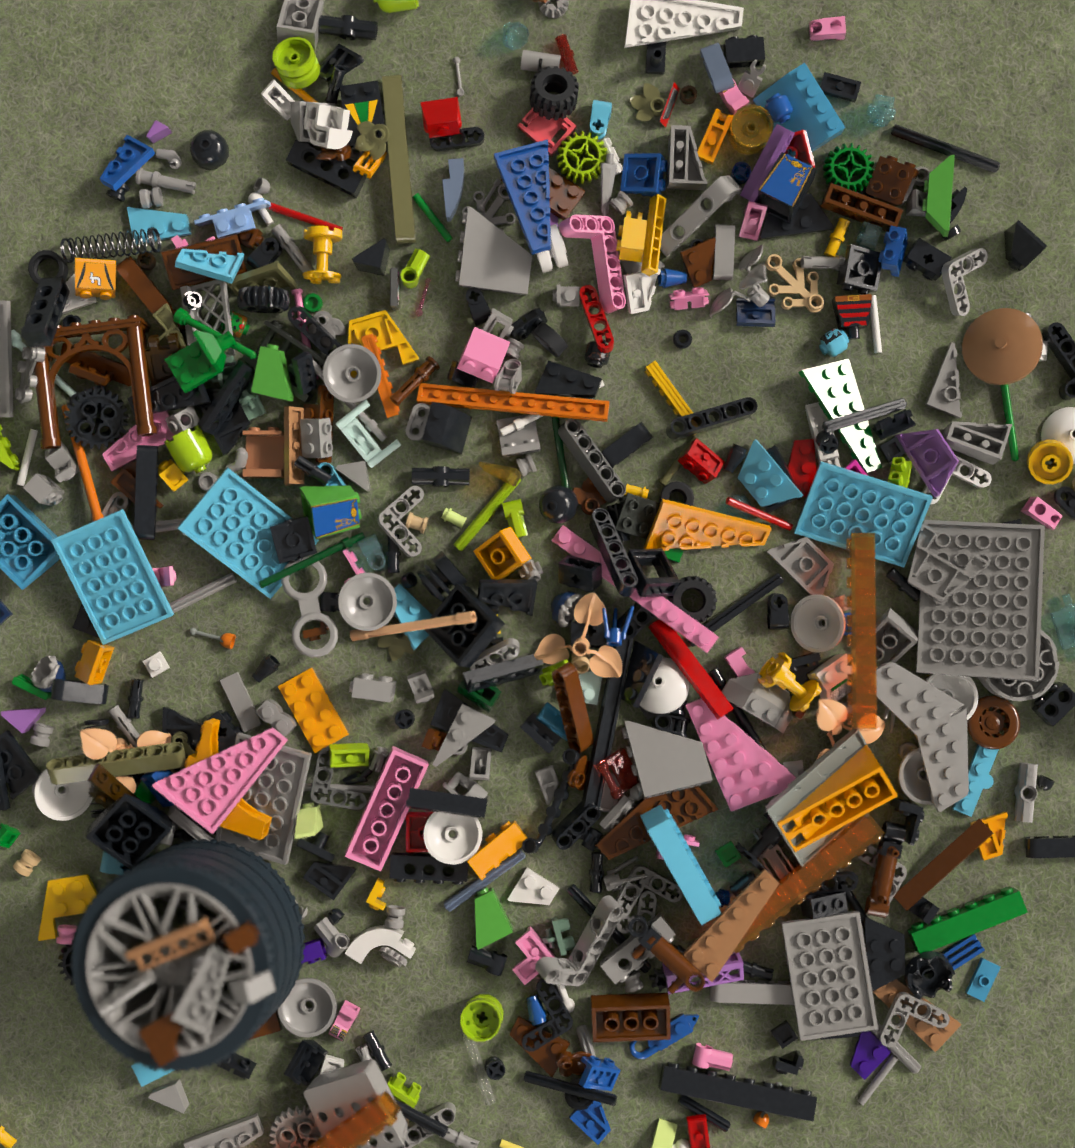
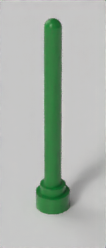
M179 308L174 314V322L180 325L188 324L201 332L213 334L215 338L223 335L191 318L189 312L182 308ZM238 342L231 347L251 359H255L257 356L256 352Z
M1008 384L1000 385L1006 424H1012L1008 436L1012 461H1018L1019 454Z

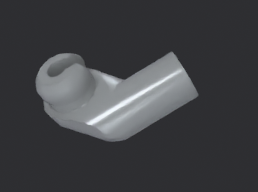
M156 150V157L167 159L172 169L181 167L182 161L176 151Z
M242 447L236 450L235 462L227 465L226 468L228 467L233 472L244 468L247 464L248 452Z

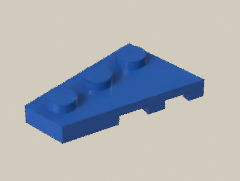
M126 135L124 145L116 151V158L109 162L100 177L102 184L116 191L155 155L153 148Z

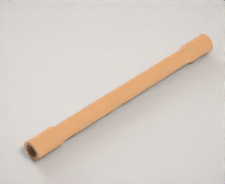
M474 611L457 613L456 615L386 625L372 631L354 629L350 631V638L352 641H359L378 636L456 624L475 623L476 614Z

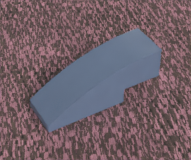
M463 158L449 159L450 179H442L447 222L452 221L461 200L465 177Z

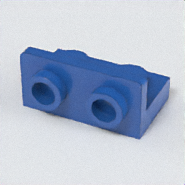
M592 1055L590 1057L582 1056L581 1061L586 1065L579 1084L583 1088L612 1091L621 1071L614 1065L615 1062L609 1058L599 1059Z

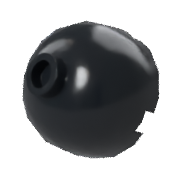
M204 130L198 132L193 137L190 143V153L199 167L205 170H215L226 163L229 157V146L221 134L213 130Z
M556 485L546 489L541 494L539 510L545 520L561 524L570 521L576 514L578 500L576 494L570 488Z

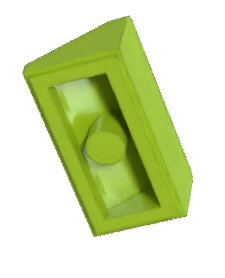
M368 743L330 744V768L369 766Z

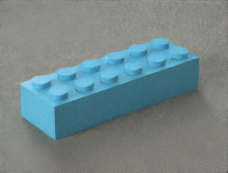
M660 804L642 814L641 818L648 833L700 924L703 925L721 915L722 913L719 909L721 903L669 810H664Z

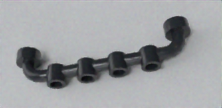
M566 749L563 752L562 759L566 764H569L568 770L563 772V781L560 787L554 791V801L546 809L547 816L544 823L538 827L539 834L537 838H526L522 843V849L527 854H535L545 837L550 836L553 832L551 826L553 819L560 817L561 811L559 806L562 801L567 800L569 797L567 777L579 760V753L576 750Z

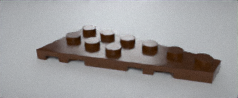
M699 786L643 799L595 845L610 860L649 842L652 838L645 827L641 815L660 804L664 810H669L678 828L719 809Z

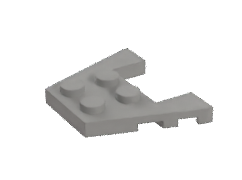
M922 524L908 583L942 603L985 569L990 562L974 553L965 569H960L928 550L938 532Z

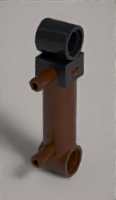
M889 821L883 823L881 839H879L877 848L879 854L871 891L865 903V914L886 918L890 907L889 897L897 860L901 858L903 849L901 844L906 835L905 825Z
M633 915L628 920L630 934L638 937L640 943L631 953V956L634 959H638L647 949L677 976L676 980L667 988L671 994H674L683 983L689 990L694 992L700 991L704 987L705 979L702 972L670 944L652 924L648 927L643 916ZM636 921H640L643 924V928L639 931L632 928L633 923ZM697 975L700 978L699 982L691 984L689 982L691 976Z

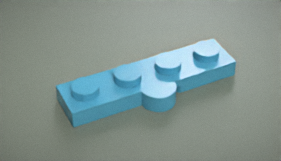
M978 744L968 768L969 792L966 797L956 802L952 809L972 817L982 790L988 789L993 785L994 781L989 772L999 749H987Z

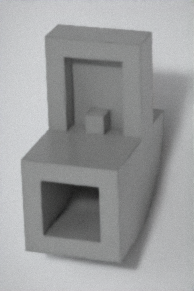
M62 441L60 448L45 451V459L55 469V478L59 483L63 480H70L75 474L80 472L78 463Z

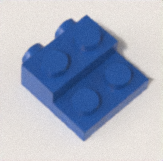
M661 153L624 154L620 191H623L625 194H641L642 196L661 195V191H664L666 188L663 174L668 170L667 160H665Z
M891 226L890 231L885 233L884 243L886 246L885 250L880 252L879 262H881L882 269L890 270L892 276L899 277L908 244V235L906 228Z

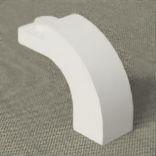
M379 925L370 927L357 935L347 948L345 954L361 964L369 951L377 946H390L410 959L415 953L416 948L413 947L414 943L406 938L404 940L401 939L404 933L403 930Z

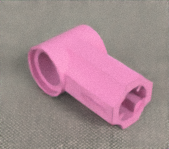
M696 1043L692 1064L700 1068L713 1067L730 1071L733 1054L713 1049L709 1045L701 1046V1043Z

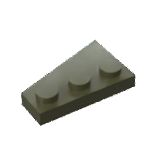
M278 261L236 275L232 284L227 282V285L237 296L241 288L249 286L290 287V290L297 289L295 280Z

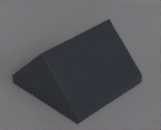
M385 238L352 258L358 271L381 276L385 275L390 253Z

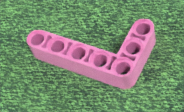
M573 215L560 222L559 231L562 236L566 238H591L599 298L604 312L612 313L622 309L626 304L619 252L616 251L617 238L613 220L608 216Z

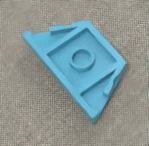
M755 439L739 473L738 479L761 507L802 497L803 494L759 441Z

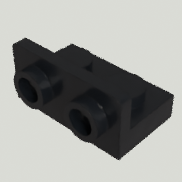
M533 712L520 728L549 754L561 737L536 719L538 715Z

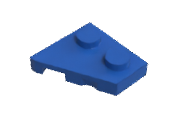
M593 1101V1104L588 1109L574 1110L569 1116L597 1145L611 1131L600 1102Z

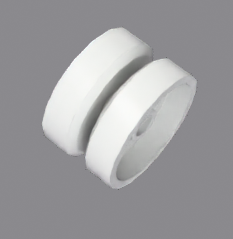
M556 224L551 225V250L536 254L542 273L552 271L553 264L551 258H554L558 268L568 266L566 247Z

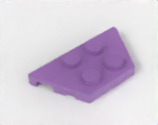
M939 429L895 435L934 498L938 497L959 462Z

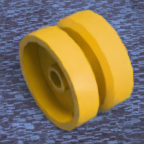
M1045 439L1031 447L1027 455V465L1031 475L1037 481L1043 484H1056L1062 482L1071 473L1073 458L1071 452L1063 443L1053 439ZM1050 458H1052L1053 462L1051 464H1047L1046 461H1049Z

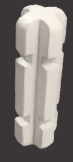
M610 138L603 139L604 144L602 148H607L606 153L614 154L613 164H617L615 175L622 173L623 167L619 163L620 160L614 147H611L613 144Z

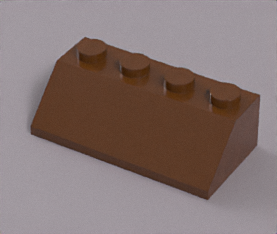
M668 992L591 995L593 1042L671 1040Z

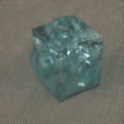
M876 94L867 108L866 116H869L868 123L873 124L875 127H884L891 120H894L896 109L893 108L895 97Z

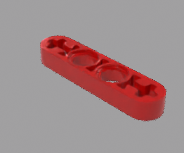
M585 285L579 292L580 302L598 349L602 353H609L614 348L612 332L595 287ZM586 292L591 295V302H589L587 295H585ZM595 307L599 312L597 314H590L588 310ZM598 323H601L605 326V328L601 331H598L594 328V326ZM604 335L605 340L608 343V346H605V344H601L602 336Z

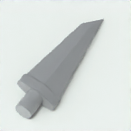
M606 153L605 163H601L600 166L601 213L603 216L608 214L609 201L617 164H613L614 154Z

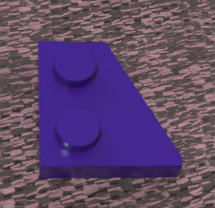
M870 1030L860 1032L850 1066L865 1080L891 1051Z

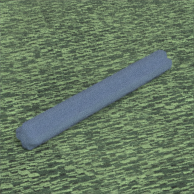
M519 849L510 857L508 856L496 869L493 868L486 873V877L483 880L478 877L444 902L445 908L451 912L526 857L525 853Z

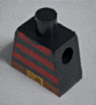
M872 294L835 296L832 299L838 330L848 329L849 340L860 339L859 329L866 328L869 325Z

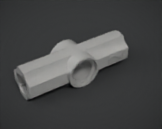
M1019 762L1018 782L1014 790L1016 795L1015 821L1032 823L1034 800L1038 795L1036 789L1037 764ZM1028 788L1029 794L1024 797L1023 790Z

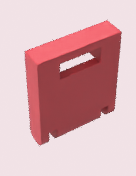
M533 108L522 119L527 127L522 123L517 125L535 143L548 139V154L551 157L561 146V142L566 141V137L570 136L576 129V125L567 117L564 119L558 118V120L550 118L548 120L545 116L540 117L539 113L533 111ZM562 128L566 133L554 144L551 140Z

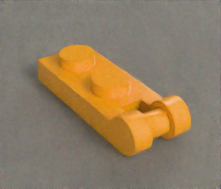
M717 108L697 151L699 159L713 165L734 115L722 113V110ZM717 120L725 122L724 125L718 124Z

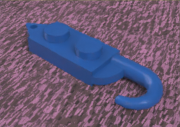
M682 1013L670 1020L671 1040H648L649 1048L642 1052L635 1050V1043L637 1041H631L629 1048L633 1057L643 1060L658 1051H662L693 1032V1027L699 1015Z

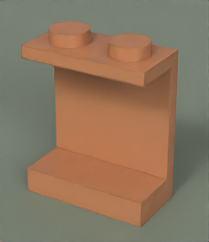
M249 427L248 431H243V435L246 436V451L248 452L246 469H243V477L284 478V432L279 431L278 427H268V431H260L258 427Z

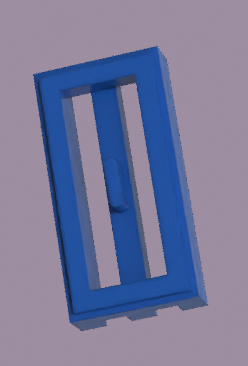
M973 934L943 951L942 954L947 957L955 970L985 951V949L981 946L976 935ZM970 941H974L972 944L962 949L952 957H947L948 955L952 954L953 952H955L962 946L966 945ZM975 947H978L974 951L970 952L969 954H967L966 956L952 964L953 961L957 960L958 958H960L967 952L971 951Z

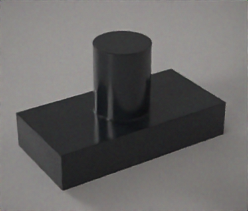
M305 351L292 358V363L288 366V372L295 375L298 393L305 395L317 388L312 353Z
M320 831L313 844L301 838L297 843V847L330 863L335 858L334 854L324 850L330 836Z

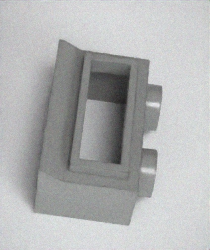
M492 308L490 316L486 323L484 322L481 330L490 333L498 321L505 325L499 337L502 339L505 335L509 337L514 328L512 326L513 319Z

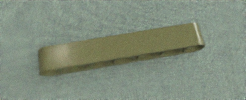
M172 742L114 750L112 753L108 752L102 759H91L85 754L55 758L46 764V769L50 782L54 785L88 781L89 776L98 763L114 777L181 768L184 766L186 754L182 743Z

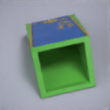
M351 486L300 487L303 516H308L311 531L316 539L360 527L359 519L362 518L358 508L360 498Z

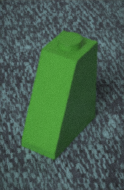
M267 344V347L260 346L251 392L293 401L294 395L284 351L278 350L279 346Z
M485 887L478 891V895L475 896L476 947L478 950L513 933L512 925L493 887L490 889Z

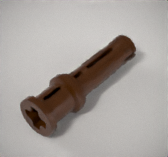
M427 356L426 361L420 367H416L414 374L390 397L391 401L399 406L422 382H427L429 376L435 370L438 371L440 369L439 364L432 357Z

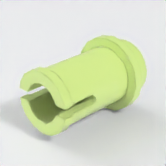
M446 508L441 517L444 519V522L448 521L461 529L467 517L452 511V508Z

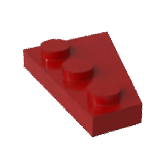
M814 439L795 440L789 458V472L797 488L803 494L800 498L807 497L817 471Z

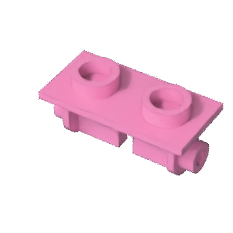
M702 287L693 288L692 291L685 292V290H674L672 294H669L670 299L673 300L670 301V309H688V302L690 301L691 308L705 307V305H709L708 297H705L709 293Z

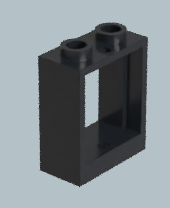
M632 549L628 551V558L638 579L635 588L640 597L674 595L681 582L663 549ZM653 565L659 577L647 578L641 566Z

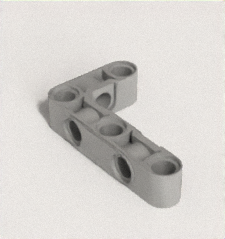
M730 175L719 177L662 233L660 251L666 257H669L670 253L679 248L723 203L732 201V198L736 194L739 195L743 189ZM706 198L711 200L712 205L710 209L704 206ZM678 226H681L684 229V234L682 236H679L677 234Z
M607 895L603 897L568 959L543 957L537 961L535 965L536 971L549 984L569 986L584 984L624 912L623 907L612 896Z

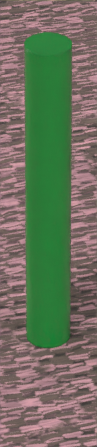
M419 193L415 194L412 197L445 241L447 243L450 242L453 237Z

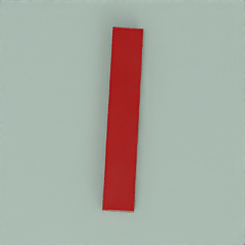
M660 619L650 624L648 628L717 720L734 709L678 633Z

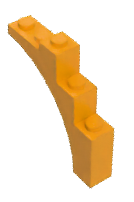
M212 718L203 723L200 731L202 736L196 746V753L186 758L185 768L219 753L218 731L220 720ZM241 798L220 827L261 840L268 835L272 817L256 810Z

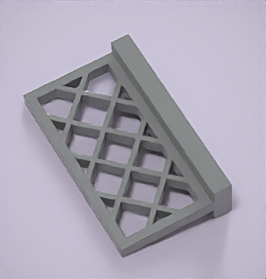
M215 280L191 287H180L183 309L189 312L191 318L215 331L218 330L223 322L226 328L223 334L229 330L233 336L226 282ZM220 285L221 292L217 297L212 292L216 286ZM203 289L206 294L202 299L201 306L196 308V310L188 309V306H185L183 303L185 293L188 291L198 293V290ZM210 296L215 299L211 308L206 305ZM219 303L223 305L221 315L215 312ZM203 308L209 311L205 319L201 317ZM212 315L218 318L213 327L208 323ZM188 324L185 325L187 345H190L197 341L193 334L197 329ZM231 347L228 348V352H225L226 356H235V350Z

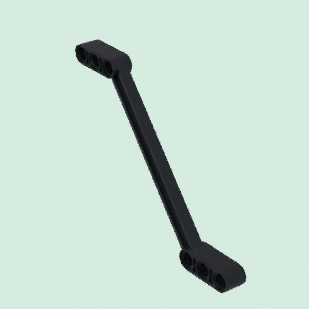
M637 602L632 605L634 610L626 632V640H622L621 646H613L621 657L622 674L620 678L607 677L582 801L553 829L551 834L552 839L561 850L570 848L601 815L599 809L633 639L655 617V615ZM630 608L617 620V628L621 629V632ZM643 611L642 616L637 618L638 613Z

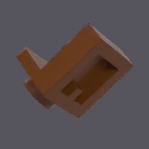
M257 228L237 234L239 243L254 251L263 242V233Z
M428 728L421 747L439 751L447 733L438 729Z

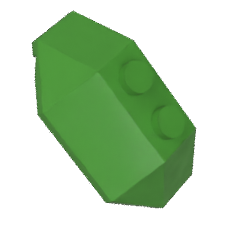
M950 155L929 173L928 180H924L923 192H927V199H923L922 211H926L925 218L943 237H948L950 229L955 155Z

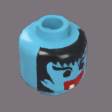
M834 328L821 336L819 348L824 355L828 354L830 357H835L847 349L849 339L843 330Z

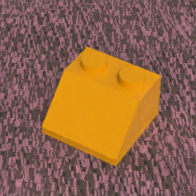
M87 640V643L85 642L81 649V653H83L81 660L75 666V677L88 685L101 684L115 647L107 644L103 645L95 640Z

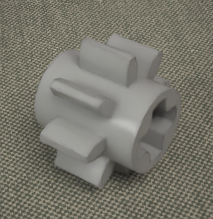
M529 560L518 570L521 579H536L537 582L541 579L540 574H543L539 562L534 563L533 560Z

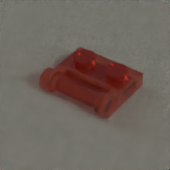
M624 748L618 749L596 765L611 791L610 795L613 800L620 798L623 793L639 783L637 776L633 775L631 768L633 764ZM609 766L611 767V769H612V771H613V773H614V775H615V777H616V779H617V781H618V783H619V785H620L619 787L616 786V784H615V782H614V780H613V778H612V776H611V774H610V772H609V770H608V767H609Z

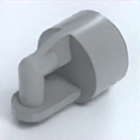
M460 772L456 773L448 783H443V787L451 794L460 795L454 790L460 783L468 790L464 796L485 799L488 797L486 790Z

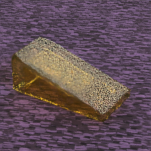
M479 462V466L485 472L513 487L516 486L522 476L520 471L513 467Z

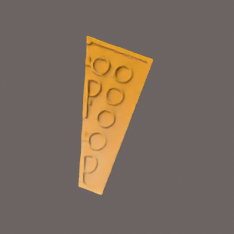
M662 499L643 549H663V551H669L672 548L688 550L711 548V546L725 548L729 547V545H741L742 547L765 545L771 527L770 525Z

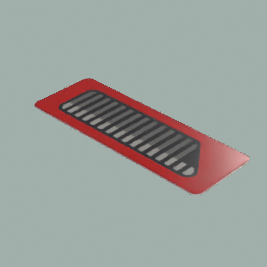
M675 82L660 118V122L665 128L680 91Z

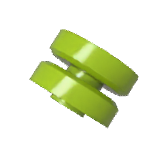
M290 37L281 41L275 47L272 60L284 85L293 89H301L310 86L317 80L320 74V65L314 49L308 40L301 37Z

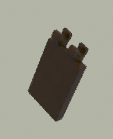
M177 332L169 333V336H167L169 345L160 346L158 334L150 335V338H148L150 350H146L145 355L152 386L174 376L165 359L185 348V346L179 347Z

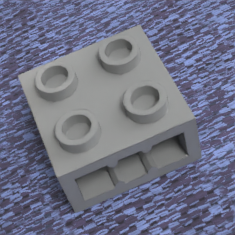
M362 673L350 682L349 692H352V697L392 702L394 701L397 681H392L393 677L381 676L377 679L373 678V674Z

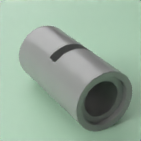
M523 50L521 70L539 72L540 69L545 70L549 66L550 68H554V66L560 68L561 55Z

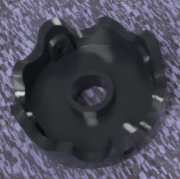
M927 951L916 955L909 961L905 968L904 979L908 988L917 999L921 1000L922 996L935 998L938 990L942 989L946 992L952 990V976L955 975V971L947 957L942 953Z

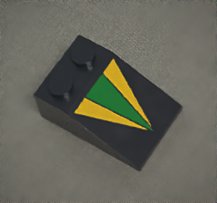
M378 80L340 86L343 109L350 110L347 130L353 131L348 142L351 148H355L356 140L361 135L357 128L360 123L370 121L375 125H385ZM380 130L377 131V136L379 138L382 136V132Z

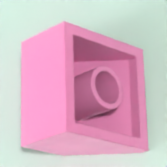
M474 327L461 354L457 369L493 383L510 342Z

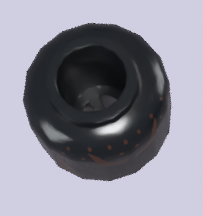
M602 339L601 344H605V346H608V344H606V340ZM590 341L587 344L584 359L588 362L589 366L602 368V366L607 365L611 352L602 353L598 349L596 342Z

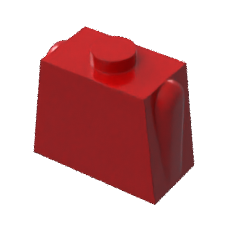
M458 97L420 102L424 131L428 133L429 138L460 134L462 121Z

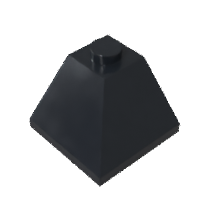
M1020 220L1004 232L1006 260L1009 261V266L1014 270L1021 271L1026 268L1047 247Z

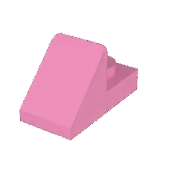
M751 201L747 203L739 237L758 240L768 205Z

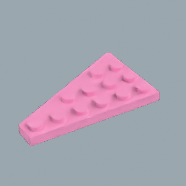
M702 698L686 704L731 812L780 794L788 787V784L796 779L784 765H781L777 759L760 747L755 740L745 734L733 721H730L726 716L717 720Z
M271 728L154 783L152 787L213 834L288 739L276 729Z

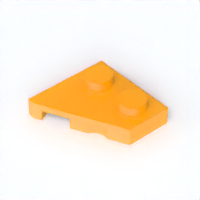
M1005 811L981 819L994 833L978 847L981 859L984 861L1003 854V840L1006 832L1004 828L1005 821L1008 818V814Z

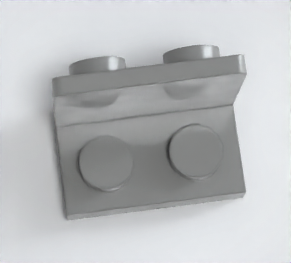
M528 415L497 420L503 458L540 452L535 421L525 425L523 429L515 430L505 436H502L500 432L501 428L513 423V420L517 418L522 419Z

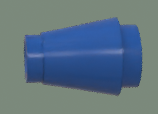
M664 268L661 270L660 275H658V285L664 288L686 284L687 273Z
M538 995L527 997L528 1016L532 1026L546 1022V1016L548 1015Z

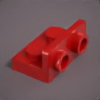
M697 438L692 440L685 454L678 459V462L685 469L689 470L704 484L717 477L725 462Z

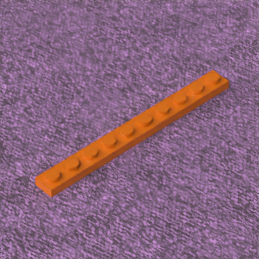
M427 383L419 385L417 395L418 404L431 405L432 402L459 408L607 422L610 405L609 401L520 392L511 394L510 391Z

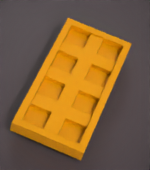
M313 668L278 686L314 753L349 735Z

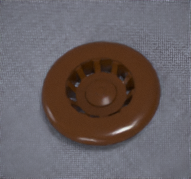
M985 696L978 699L974 714L967 720V729L972 739L980 746L987 749H1002L1016 739L1020 729V718L1016 708L1008 700L998 696Z

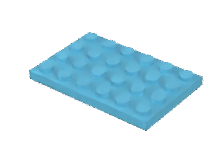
M820 461L794 533L905 567L933 497Z
M227 467L181 522L178 529L269 599L282 586L281 580H278L261 588L258 581L283 570L290 562L279 563L269 525L284 522V520H289L292 517ZM313 535L314 542H315V545H316L317 542L319 541V539H318V538L316 539V538L314 537V535Z
M123 509L51 540L103 645L174 615Z

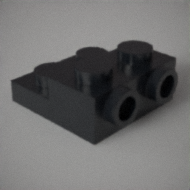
M852 244L847 245L844 264L839 267L837 285H841V289L845 291L856 289L858 294L861 295L876 292L882 268L881 262H879L880 252Z

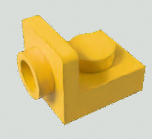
M171 459L163 461L158 466L159 476L173 492L189 480Z
M380 878L377 879L366 901L369 903V907L377 911L379 909L384 910L386 903L377 899V897H382L386 889L383 887L385 881Z

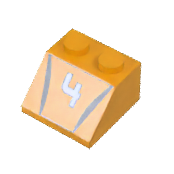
M75 258V295L85 299L91 297H100L104 300L115 298L116 261Z

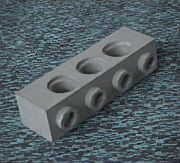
M660 913L647 922L648 927L652 924L669 943L674 940L676 935L674 930ZM631 935L600 961L601 968L614 984L624 982L633 969L635 971L640 969L644 965V960L648 957H654L647 949L638 959H634L631 956L634 948L640 945L638 937ZM626 958L629 962L626 966H620L618 964L619 960Z

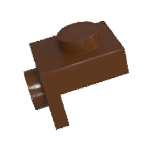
M320 621L321 627L302 631L303 638H309V642L321 639L320 635L328 634L329 628L324 622Z

